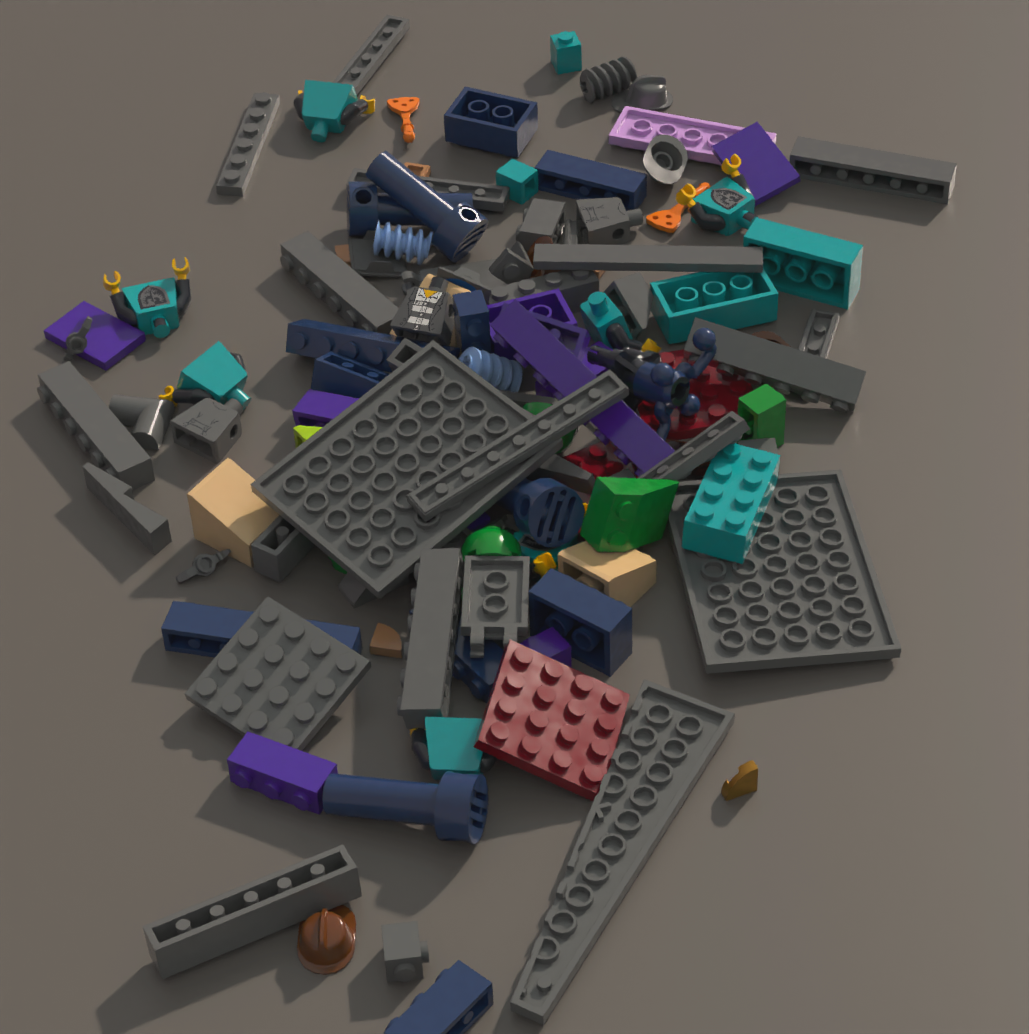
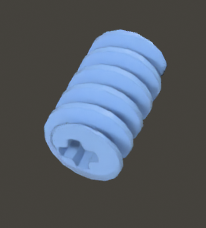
M378 220L373 242L374 255H378L383 248L387 258L395 251L396 260H400L405 253L407 262L410 263L414 256H416L417 264L421 265L425 258H428L433 232L430 231L427 238H424L423 230L419 229L417 234L413 236L412 227H408L406 232L402 233L401 225L398 224L394 231H391L390 222H387L382 229Z
M469 347L460 355L459 360L496 389L518 392L522 382V368L517 361L509 360L506 357H499L494 353L490 354L476 347Z

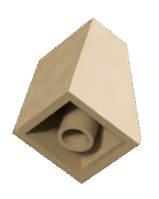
M227 458L187 493L194 538L218 551L230 549L231 552L228 556L252 568L254 563L251 544L268 528L279 514L252 492L250 484L255 479L233 460Z
M587 541L563 549L558 553V572L567 574L573 579L595 588L617 601L625 603L629 607L656 584L657 560L636 549L627 552H597Z

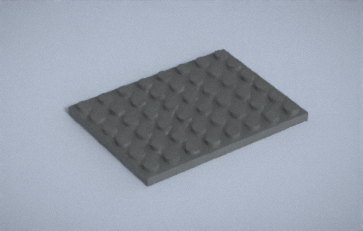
M432 340L250 485L254 494L376 597L381 599L414 571L415 563L420 562L421 549H441L559 451L563 447V439L556 440L425 522L407 502V494L533 417Z
M841 470L778 474L777 484L743 564L682 548L684 520L702 480L679 481L667 520V526L706 674L900 658L901 646Z

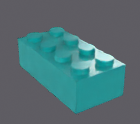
M757 217L743 237V247H763V268L777 291L848 310L860 290L863 245Z
M764 268L763 273L697 272L650 283V290L654 295L651 312L668 344L686 341L695 317L734 330L777 320L779 293Z
M736 443L727 445L717 452V455L709 464L685 517L682 548L743 564L777 484L781 455Z

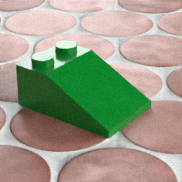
M596 477L579 534L597 552H627L662 539L679 482L667 479Z

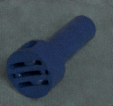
M388 151L380 153L367 169L366 177L434 232L431 245L450 261L456 263L466 256L485 232L488 225V219L467 202H463L457 207L452 205Z
M348 181V236H365L368 230L376 231L378 220L380 221V226H385L387 222H390L391 226H397L398 224L401 226H425L388 194L377 193V185L373 182ZM439 193L455 207L463 202H467L473 207L472 193Z
M525 478L496 502L499 506L513 513L516 526L522 534L545 547H560L569 543L578 534L584 520L585 509L581 497L575 490L552 478H539L535 481Z
M447 771L442 776L439 784L331 773L325 781L322 800L324 812L329 815L435 826L436 835L440 841H464L476 844L481 839L485 828L489 798L488 785L483 774H460Z

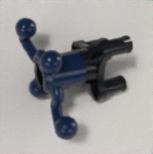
M700 328L693 334V345L698 350L703 351L693 366L687 362H682L673 369L667 363H662L661 355L654 351L647 350L643 352L632 347H625L623 350H608L597 345H593L590 348L592 351L597 352V354L588 351L587 360L590 364L606 367L607 370H611L629 388V395L622 399V401L634 412H636L642 401L655 404L654 415L659 421L656 433L666 441L665 439H667L671 428L670 415L675 408H678L679 413L685 417L694 416L699 412L700 401L697 396L689 393V381L699 377L714 358L717 351L716 337L709 328Z

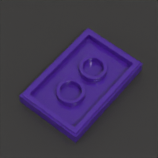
M758 121L711 146L713 154L721 164L725 158L731 164L730 158L733 154H737L740 157L741 165L738 168V172L744 175L754 196L755 206L801 182L800 175Z
M85 301L44 330L46 339L67 349L66 338L69 334L79 331L87 316L91 317V327L85 336L87 338V346L83 352L76 355L105 371L146 341L145 333Z

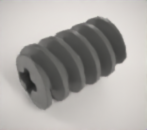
M625 56L617 60L613 59L609 63L605 62L600 66H594L591 69H585L580 76V87L585 99L591 103L595 97L602 99L604 94L610 96L613 91L619 93L621 88L624 90L629 89L630 82L633 83L637 78L636 70L631 60Z

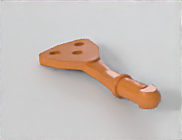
M401 97L388 99L387 106L389 109L399 114L402 119L401 131L404 141L412 143L415 139V133L413 132L414 126L411 124L410 116L418 109L420 104L419 98Z
M709 183L699 184L695 188L696 195L693 198L710 188ZM678 203L672 209L657 211L647 215L646 223L658 230L673 233L680 226L681 215L688 206Z

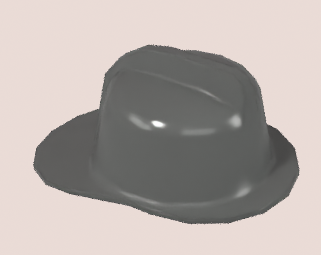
M641 75L637 77L628 90L618 93L612 99V107L620 113L625 106L646 110H661L670 107L673 103V96L670 92L666 91L665 77L654 75Z
M658 135L650 141L643 155L644 169L653 180L662 184H674L681 178L687 165V150L677 138L670 135Z

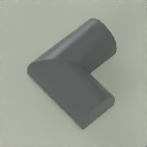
M115 394L112 396L109 409L124 426L134 427L131 435L143 449L159 450L175 412L172 401Z

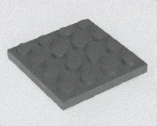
M267 596L184 694L188 701L243 737L248 731L303 751L372 666L370 660Z

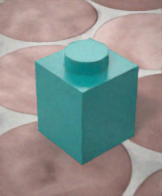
M564 31L559 34L550 35L551 63L557 75L581 71L582 49L575 31Z
M512 158L496 171V185L510 187L509 199L522 205L539 192L538 170Z

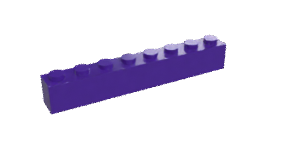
M516 299L490 324L496 332L493 338L505 350L510 346L516 352L513 357L522 367L526 368L530 365L536 371L533 377L543 387H546L548 384L556 391L552 395L558 401L597 378L592 371ZM622 400L583 424L586 426L590 423L596 429L593 434L605 446L610 442L617 449L614 452L615 456L624 465L627 466L631 462L637 468L634 472L637 477H640L675 452L668 443Z

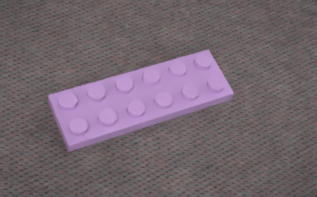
M625 106L609 134V144L622 148L646 151L654 137L661 134L670 135L677 138L687 150L688 159L722 166L713 154L711 146L741 131L744 127ZM766 132L772 141L776 143V133Z

